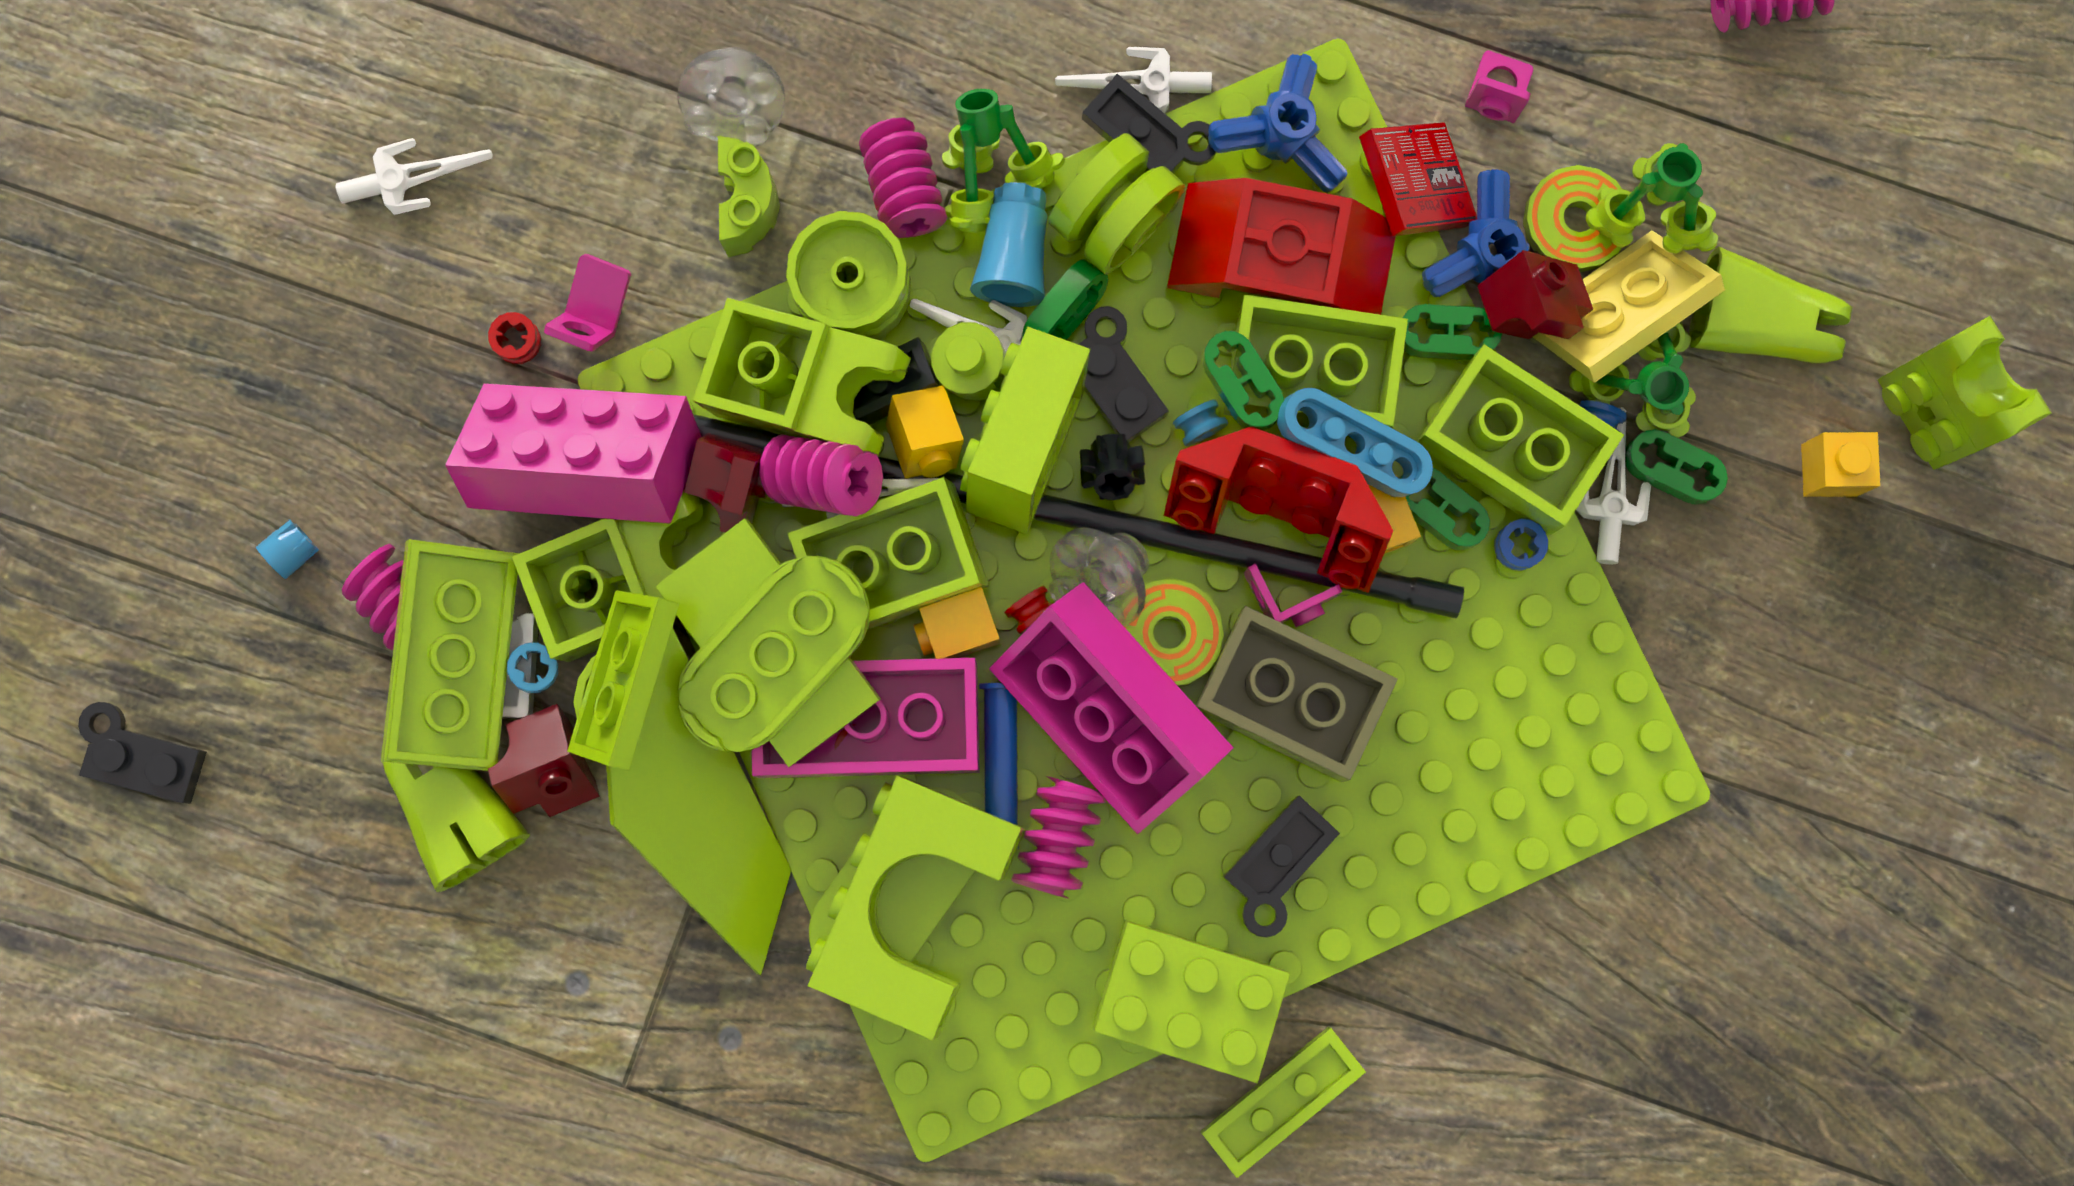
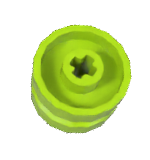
M1127 133L1112 140L1079 172L1061 195L1049 216V224L1068 242L1081 240L1089 235L1086 241L1084 256L1103 274H1110L1120 267L1152 236L1175 207L1185 188V184L1165 166L1152 168L1144 173L1147 168L1149 151Z
M838 211L817 218L798 234L788 253L786 278L801 317L825 323L832 328L877 340L882 339L900 323L909 306L911 279L900 241L885 223L865 213ZM857 275L853 282L846 283V276Z

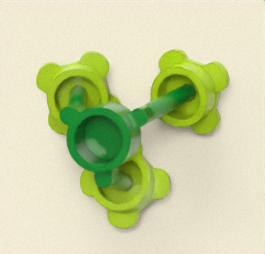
M974 89L958 97L955 106L959 125L955 126L949 133V150L942 154V162L945 167L949 169L960 167L965 170L966 189L954 192L951 195V204L944 207L946 215L951 217V226L963 232L974 233L984 231L990 221L989 213L991 205L994 204V195L989 190L978 188L977 173H985L993 168L992 153L1000 145V132L1003 128L1006 129L1017 149L1008 160V167L1011 171L1005 177L1006 183H1026L1031 187L1043 189L1053 181L1055 177L1054 171L1060 169L1065 163L1061 153L1051 155L1044 143L1031 142L1027 144L1015 121L1013 106L1009 104L1000 106L997 93L990 89Z
M1673 143L1664 144L1660 151L1653 154L1650 158L1642 157L1637 159L1632 167V174L1636 179L1641 180L1639 185L1632 192L1624 189L1604 188L1598 194L1599 203L1596 208H1592L1586 213V222L1591 229L1598 230L1602 235L1611 238L1614 245L1626 247L1633 241V230L1645 221L1644 208L1640 201L1645 195L1647 201L1655 206H1662L1666 202L1683 200L1673 207L1665 209L1661 214V223L1666 226V236L1662 241L1663 248L1670 253H1679L1682 250H1694L1697 248L1707 252L1714 249L1718 243V235L1712 230V223L1716 219V212L1712 207L1699 202L1703 195V190L1696 182L1702 172L1701 161L1684 143L1678 145Z
M1681 321L1640 350L1638 354L1644 360L1652 361L1656 358H1664L1663 362L1656 361L1646 365L1640 371L1637 379H1629L1628 368L1623 364L1595 383L1579 371L1574 370L1569 377L1570 388L1573 391L1582 392L1590 401H1598L1609 405L1610 401L1619 398L1624 391L1639 394L1644 400L1642 412L1637 414L1635 418L1637 427L1643 432L1657 429L1666 431L1677 438L1682 437L1689 431L1690 424L1687 418L1690 413V405L1695 402L1696 395L1693 389L1689 387V380L1686 374L1680 369L1683 357L1677 353L1683 352L1689 347L1691 343L1690 334L1684 330Z

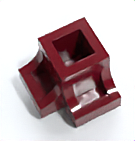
M1522 250L1477 286L1492 331L1528 340L1537 333L1570 339L1584 328L1581 318L1594 310L1577 264Z
M707 433L696 442L684 493L701 497L715 507L720 518L721 532L726 533L744 518L753 524L759 498L766 499L768 497L762 487L759 473L760 459L764 449Z
M558 704L506 724L509 735L508 750L497 764L488 768L492 787L513 814L540 804L546 814L552 817L600 797L596 780L585 758L567 752L574 727Z

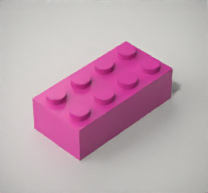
M483 384L445 466L467 508L671 524L687 482L696 442L702 436L686 396Z
M1084 582L1050 605L989 668L1137 835L1201 780L1234 748Z
M976 658L854 661L881 700L790 767L787 766L770 741L758 748L752 749V776L758 778L980 773ZM845 728L848 732L847 736L834 749L837 735Z

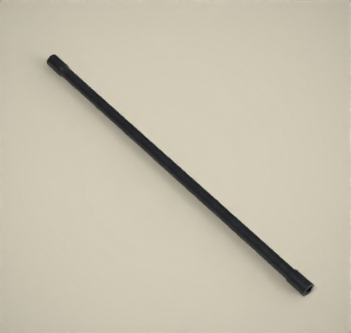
M693 414L702 437L707 433H711L765 449V446L772 438L780 435ZM878 457L882 465L883 479H905L899 461ZM947 472L941 476L932 477H944L954 483L960 502L966 504L967 493L960 490L963 475ZM921 475V476H916V477H911V478H906V479L928 478V477H924L923 475ZM1043 494L1034 516V520L1244 568L1256 564L1261 572L1331 588L1336 586L1329 578L1317 574L1322 557L1217 533L1211 534L1203 530H1190L1177 524ZM1379 570L1376 573L1369 593L1356 588L1346 589L1341 587L1344 591L1401 603L1411 609L1457 619L1464 597V587L1422 577H1405Z

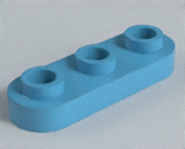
M1316 388L1300 389L1284 399L1279 409L1277 425L1285 439L1357 465L1367 484L1393 497H1406L1417 493L1429 483L1433 472L1432 460L1425 447L1417 441ZM1298 411H1302L1308 416L1309 426L1307 429L1299 425L1297 421ZM1346 436L1351 437L1355 441V454L1350 453L1346 449ZM1394 461L1398 462L1403 468L1402 479L1396 477L1393 473L1392 464Z

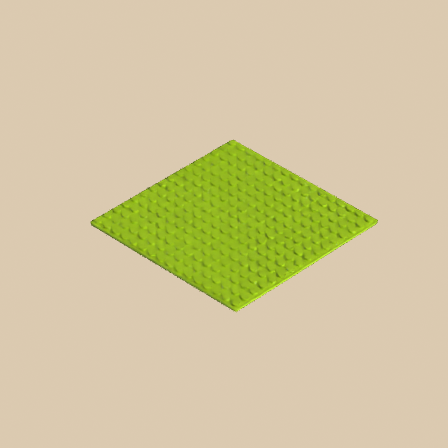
M1333 39L1304 52V54L1311 56L1312 61L1317 64L1309 100L1313 103L1316 112V125L1321 129L1316 138L1343 165L1348 173L1346 178L1327 194L1352 198L1386 217L1359 136L1371 128L1387 127L1348 44L1342 39ZM1286 61L1166 113V115L1181 128L1194 121L1211 124L1217 120L1251 116L1256 106L1266 105L1268 96L1279 90ZM1193 135L1188 140V146L1193 151L1201 152L1207 148L1208 142L1201 135ZM1107 140L1064 158V165L1054 171L1055 177L1053 181L1042 189L1046 193L1047 198L1045 207L1047 224L1043 266L1045 296L1074 263L1081 259L1089 261L1084 256L1086 241L1089 235L1081 240L1068 242L1049 224V216L1061 195L1079 172L1098 152L1109 144ZM1256 148L1217 153L1210 162L1199 166L1183 161V164L1174 173L1185 184L1184 192L1177 204L1152 236L1120 267L1107 274L1109 279L1107 289L1100 301L1092 309L1093 311L1099 307L1110 306L1118 309L1124 315L1127 321V334L1121 345L1169 410L1165 418L1129 442L1131 447L1139 445L1143 447L1145 484H1135L1134 490L1129 497L1119 500H1101L1095 492L1094 486L1091 488L1082 487L1080 450H1090L1092 443L1098 435L1116 434L1084 390L1044 494L1179 525L1174 519L1163 516L1177 455L1180 450L1188 448L1185 447L1182 441L1185 438V432L1182 429H1176L1173 421L1190 409L1214 399L1219 405L1216 409L1217 416L1220 418L1225 417L1228 425L1216 434L1194 445L1244 429L1235 421L1233 416L1223 415L1225 403L1205 373L1203 354L1209 340L1216 334L1224 331H1236L1238 311L1244 295L1264 298L1271 297L1222 288L1220 298L1168 289L1167 284L1188 183L1250 178L1326 193L1316 185L1293 159L1285 164L1282 160H1272L1259 154ZM948 216L944 225L933 232L917 237L898 238L911 279L910 301L900 323L882 339H879L898 347L919 337L926 345L930 358L932 357V349L937 338L947 327L911 308L910 302L912 299H918L996 328L1003 329L1010 322L990 309V302L976 297L970 291L980 260L986 230L974 233L963 232L951 226V217ZM1438 231L1396 236L1381 315L1402 318L1409 309L1423 304L1475 307L1464 284L1441 297H1433L1429 291H1426L1423 285L1422 272L1424 269L1450 255ZM857 275L846 276V283L853 282ZM788 281L742 300V302L801 317L792 297ZM1038 305L1008 307L1026 315L1028 319ZM723 309L585 369L578 376V384L581 390L686 396L692 413L695 415L748 426L716 417L692 401ZM1087 317L1067 341L1079 344L1087 338L1085 335ZM1421 318L1418 319L1414 327L1408 328L1409 332L1418 334V342L1423 344L1426 343L1432 334H1444V330L1428 329L1426 327V320ZM1103 319L1097 323L1096 331L1102 337H1110L1116 332V326L1111 320ZM1475 321L1465 331H1454V335L1472 337V345L1479 347L1484 338L1489 337L1487 332L1480 331L1479 322ZM1224 346L1218 347L1220 354L1215 364L1219 368L1224 365L1230 367L1232 352L1227 351ZM1404 351L1394 426L1392 429L1417 441L1470 360L1419 358L1411 356ZM945 388L964 438L957 468L950 469L948 472L964 475L965 471L961 470V463L970 440L974 438L980 441L985 424L981 422V416L987 399L980 401L962 399L951 394ZM887 417L869 425L876 433L884 437L879 457L898 461L886 427ZM1277 423L1270 429L1265 430L1268 433L1284 438ZM1346 436L1345 447L1350 453L1355 454L1356 443L1351 437ZM1431 458L1433 468L1444 474L1485 508L1490 519L1489 531L1486 537L1473 548L1454 550L1443 544L1416 522L1421 537L1413 544L1384 554L1378 570L1405 577H1422L1464 587L1463 602L1457 619L1411 609L1401 603L1342 590L1343 592L1336 598L1321 604L1325 612L1324 615L1295 628L1291 619L1283 623L1398 679L1351 780L1340 782L1206 717L1234 748L1201 780L1138 835L1107 800L1106 803L1089 804L1088 809L1098 815L1101 821L1099 825L1082 827V830L1094 838L1095 842L1093 846L1076 848V852L1086 858L1089 863L1087 868L1070 869V873L1082 881L1083 884L1081 889L1064 891L1063 894L1068 898L1039 891L1011 881L1013 874L1030 873L1031 870L1018 860L1019 852L1036 851L1037 849L1036 846L1024 838V834L1004 880L998 881L975 871L911 962L960 983L939 1036L933 1041L850 1005L918 1160L930 1162L1163 1054L1094 1032L1093 1029L1125 920L1285 970L1290 973L1283 997L1285 998L1708 802L1710 790L1600 563L1596 562L1597 557L1575 512L1565 527L1552 535L1546 533L1548 550L1539 563L1522 571L1511 570L1503 566L1497 559L1494 551L1495 539L1498 532L1506 525L1524 518ZM1394 461L1392 470L1394 475H1397L1399 478L1403 474V468L1398 462ZM1430 482L1424 489L1409 496L1415 503L1425 498L1437 507L1440 505L1428 493V489L1431 486ZM889 496L879 497L878 500L887 498ZM701 497L699 498L703 506V515L700 521L680 532L672 546L673 560L678 568L725 533L720 531V518L717 510L710 502ZM767 497L766 499L759 498L752 525L782 564L796 559L788 533L828 518L825 511L796 506L783 507L782 504H778L770 497ZM1228 501L1215 532L1225 536L1323 557L1329 538L1320 534L1301 532L1292 524L1272 516L1253 514L1245 510L1240 504ZM961 503L989 587L984 588L983 592L1001 643L961 657L976 658L980 773L898 776L908 778L924 786H938L954 791L967 800L971 806L985 811L984 690L979 689V684L1001 683L989 668L1021 636L1016 631L1018 627L1017 620L1007 618L1004 612L1033 590L1044 585L1048 590L1046 593L1047 601L1055 603L1084 582L1118 619L1119 611L1130 595L1147 583L1170 578L1189 582L1208 594L1221 613L1224 630L1222 651L1239 613L1245 606L1263 614L1244 576L1247 568L1034 519L1028 534H1024L966 512V504ZM1444 509L1443 512L1456 523L1455 528L1452 530L1456 536L1460 537L1466 532L1474 536L1475 531L1470 526L1474 519L1471 514L1466 512L1458 517L1448 509ZM1511 532L1509 539L1514 543L1511 553L1517 558L1527 553L1528 558H1530L1533 554V551L1528 547L1531 537L1525 532L1515 537L1514 532ZM1260 571L1280 612L1331 588ZM920 611L868 629L860 646L850 656L853 661L936 658L934 653L924 656L913 626L923 622ZM1163 619L1154 627V639L1163 648H1176L1184 641V629L1174 619ZM686 629L693 648L697 652L700 647ZM1216 661L1205 675L1189 685L1179 686L1195 705ZM1017 701L1018 826L1025 828V831L1041 830L1043 826L1030 817L1032 809L1049 807L1048 803L1036 795L1038 788L1055 786V783L1046 776L1094 790L1097 789ZM752 749L740 751L739 753L780 847L792 869L791 872L808 911L812 916L816 904L854 852L863 834L866 835L878 818V815L872 813V810L883 784L887 782L893 785L897 775L758 778L752 776ZM1299 795L1340 834L1281 897L1288 914L1287 922L1282 931L1275 936L1267 938L1256 936L1244 925L1242 917L1243 907L1248 899L1236 890L1223 875L1290 802ZM1268 904L1258 906L1254 913L1256 922L1262 926L1270 925L1275 919V911L1272 906Z

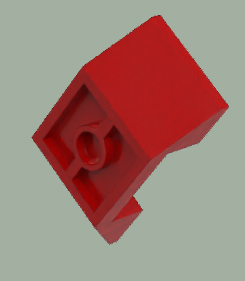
M1250 178L1188 183L1167 288L1214 298H1220L1222 288L1292 302L1381 315L1396 236H1392L1386 217L1352 198Z
M1252 426L1180 450L1175 461L1163 515L1174 519L1180 526L1186 529L1203 530L1215 534L1228 501L1240 504L1245 510L1253 514H1266L1292 524L1301 532L1320 534L1329 538L1317 574L1329 578L1334 584H1339L1342 588H1356L1369 593L1394 531L1357 465L1331 457Z

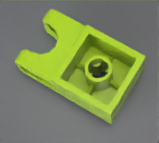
M727 298L692 401L719 418L780 435L803 437L810 440L817 439L826 442L831 441L841 445H856L863 452L869 451L877 454L879 457L884 437L876 433L867 423L856 420L853 414L854 399L863 386L874 380L897 383L903 380L911 358L896 345L832 328L822 322Z
M1991 316L1986 317L1877 379L1883 388L1882 398L1884 403L1893 414L1901 417L1911 433L1910 442L1914 451L1923 461L1929 462L1933 470L2004 441L2052 414L2037 389H2024L2015 383L2006 372L1999 352V347L2005 338Z
M683 490L671 524L601 519L512 556L550 659L571 662L598 650L616 590L663 598L655 585L678 569L673 560L672 546L680 532L700 521L703 515V506L699 497L684 493ZM590 579L598 583V590L593 599L585 598L584 592L591 589Z

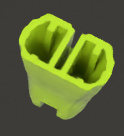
M1717 247L1709 255L1705 265L1721 274L1725 291L1692 314L1688 332L1691 337L1690 348L1772 356L1809 363H1827L1840 360L1843 357L1846 344L1845 339L1816 330L1817 323L1834 326L1849 324L1853 308L1851 305L1834 295L1799 283L1724 248Z
M382 762L385 774L401 805L420 857L436 892H442L461 884L524 844L530 837L525 827L480 776L477 770L433 766L432 770L423 775L418 765Z

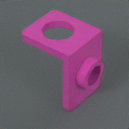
M1489 50L1485 51L1465 107L1477 110L1481 115L1489 119L1515 123L1531 95L1526 90L1533 73V66ZM1496 69L1507 70L1513 75L1516 87L1488 78L1487 75Z
M589 254L580 256L565 312L545 325L544 333L591 352L615 336L630 282V271ZM567 328L583 331L590 336L573 333L567 330Z
M1257 565L1249 566L1244 572V576L1263 614L1281 623L1291 619L1295 628L1324 615L1325 612L1321 604L1336 598L1343 592L1338 584L1280 612Z

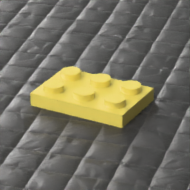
M1650 231L1583 279L1594 310L1581 318L1584 326L1581 331L1570 339L1543 333H1537L1533 338L1595 383L1725 291L1722 276L1684 250L1679 253L1666 251L1662 245L1663 237L1654 231Z

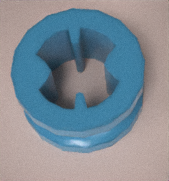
M1213 399L1202 403L1173 421L1176 429H1182L1185 432V438L1182 440L1185 447L1209 438L1228 425L1225 417L1220 418L1216 414V409L1219 406L1216 400Z
M525 643L518 646L511 653L507 661V673L518 689L527 693H540L554 684L558 676L557 660L550 659L546 646L539 643ZM530 653L540 654V662L549 667L546 677L542 679L537 675L539 682L536 683L525 682V673L517 669L518 663L522 658L529 661L527 654Z

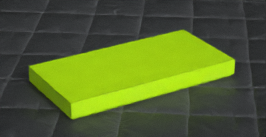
M744 518L660 581L655 587L664 599L679 603L676 616L701 648L758 585L781 563L750 521ZM849 657L784 728L770 740V743L787 766L790 767L881 700V698L851 657Z
M408 539L405 542L381 762L488 771V768L498 763L507 680V661L510 652L518 577L512 556L520 553Z

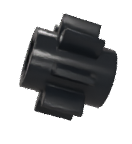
M1126 434L1098 435L1092 443L1090 450L1081 449L1079 452L1082 487L1091 488L1094 486L1095 492L1101 500L1128 498L1134 490L1135 484L1143 485L1146 482L1142 445L1131 447L1126 439Z

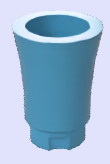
M1017 182L1004 183L1003 186L995 188L994 204L991 205L989 213L990 221L986 227L980 260L970 287L971 293L987 302L995 300L1011 307L1035 306L1044 299L1043 266L1047 213L1045 212L1047 198L1046 193L1042 189Z

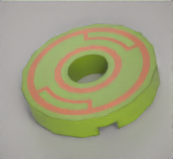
M1580 165L1557 169L1542 179L1527 200L1523 217L1527 242L1534 252L1538 251L1540 255L1577 264L1580 272L1598 269L1616 256L1622 247L1614 245L1611 238L1591 228L1583 232L1574 231L1567 226L1564 220V212L1570 207L1581 208L1586 213L1590 209L1596 208L1599 203L1598 194L1604 188L1622 189L1616 179L1597 168Z
M1172 578L1149 582L1134 591L1119 611L1118 621L1178 687L1189 685L1205 675L1220 655L1224 638L1221 613L1211 597L1192 583ZM1174 619L1182 625L1185 637L1181 645L1176 648L1167 649L1156 642L1153 631L1159 621Z

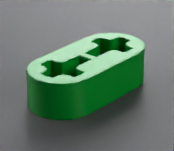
M1081 259L1074 263L1028 317L1022 336H1024L1027 327H1031L1067 340L1104 295L1109 281L1108 275L1103 274L1086 259Z
M1423 304L1412 307L1402 317L1408 319L1404 351L1411 356L1419 358L1471 360L1484 344L1494 350L1502 337V333L1492 331L1485 308ZM1421 318L1426 320V327L1428 329L1444 330V334H1432L1426 343L1423 344L1418 342V334L1409 332L1408 328L1414 327L1418 319ZM1475 321L1479 322L1480 331L1489 333V337L1484 338L1479 347L1472 345V337L1454 335V331H1465Z
M1224 331L1216 334L1209 340L1203 354V368L1235 421L1242 428L1245 429L1252 426L1263 431L1270 429L1277 423L1279 409L1284 402L1280 387L1251 342L1244 335L1235 331ZM1224 346L1229 352L1236 349L1241 352L1242 355L1238 359L1237 367L1243 377L1238 379L1228 365L1219 368L1215 364L1220 354L1218 347ZM1248 384L1258 398L1267 395L1271 399V403L1266 409L1268 417L1262 418L1258 412L1251 413L1250 415L1247 414L1244 409L1249 402V396L1243 388Z
M1657 429L1646 430L1633 438L1625 448V466L1630 474L1643 482H1649L1651 486L1686 503L1694 505L1705 504L1721 495L1726 488L1728 480L1727 470L1721 460L1664 431ZM1654 443L1658 446L1656 455L1671 463V466L1662 462H1657L1650 468L1645 466L1646 456L1639 452V448L1645 449ZM1703 467L1707 470L1705 479L1712 483L1711 486H1706L1696 491L1693 489L1695 480L1681 472L1680 468L1688 472H1694Z
M1433 468L1429 481L1431 486L1428 489V493L1440 505L1437 507L1425 498L1415 503L1409 496H1406L1414 520L1443 544L1454 550L1473 548L1486 537L1489 531L1490 519L1488 513L1478 501L1440 471ZM1444 509H1448L1458 517L1466 512L1471 514L1474 519L1470 526L1475 531L1474 536L1468 532L1460 537L1456 536L1452 532L1456 523L1443 512Z

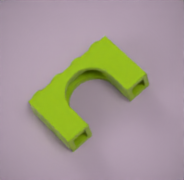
M897 775L893 785L887 782L883 784L876 798L872 813L879 816L871 837L863 834L856 845L850 865L856 867L857 870L849 889L841 886L833 899L828 917L834 919L835 922L827 941L819 938L811 951L806 964V970L813 972L807 986L933 1041L942 1030L960 983L903 959L889 947L880 932L877 921L876 907L880 889L888 875L898 865L910 858L925 854L947 858L993 879L1002 881L1006 877L1025 828Z

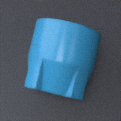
M291 520L287 521L256 546L261 556L284 579H287L319 551L318 547L303 530Z

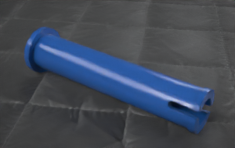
M980 683L979 689L984 690L985 812L1018 825L1017 700L1002 683Z

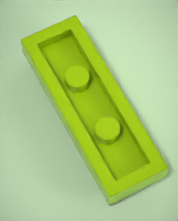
M1328 1026L1200 1132L1235 1177L1238 1178L1364 1075L1366 1071L1332 1028Z

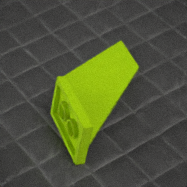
M616 590L567 752L606 765L610 824L756 974L761 976L792 869L733 751L715 750L704 745L689 732L682 720L679 709L680 690L678 688L680 676L689 660L673 629L679 603L659 597Z

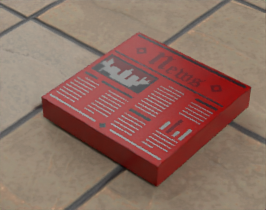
M1445 122L1371 128L1359 136L1393 237L1465 228L1469 226V222L1477 220V214Z

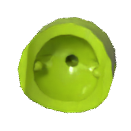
M961 322L947 328L937 338L932 349L931 366L937 380L951 394L962 399L980 401L987 399L991 390L997 392L1000 390L1005 376L1001 374V367L1006 351L999 338L988 327L976 322Z

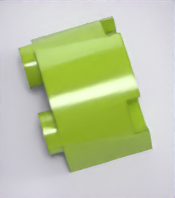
M718 136V173L724 176V185L727 191L734 192L729 200L719 203V241L727 256L732 257L752 251V246L764 239L770 228L773 229L775 227L780 203L770 170L755 146L736 138Z

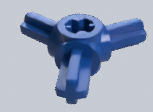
M1292 54L1287 58L1279 90L1268 96L1266 105L1256 106L1251 116L1217 120L1209 124L1208 142L1215 152L1224 153L1256 148L1259 154L1272 160H1282L1285 164L1293 159L1323 192L1328 193L1334 190L1348 174L1343 165L1316 138L1321 129L1316 125V112L1313 103L1309 100L1317 64L1307 54Z
M1492 169L1479 173L1477 177V220L1469 222V235L1458 241L1456 252L1425 268L1422 272L1423 285L1426 291H1429L1433 297H1441L1472 279L1477 283H1481L1522 250L1529 251L1530 245L1526 242L1523 232L1518 227V222L1509 219L1510 176L1507 172ZM1492 243L1497 250L1495 255L1491 254L1488 246Z

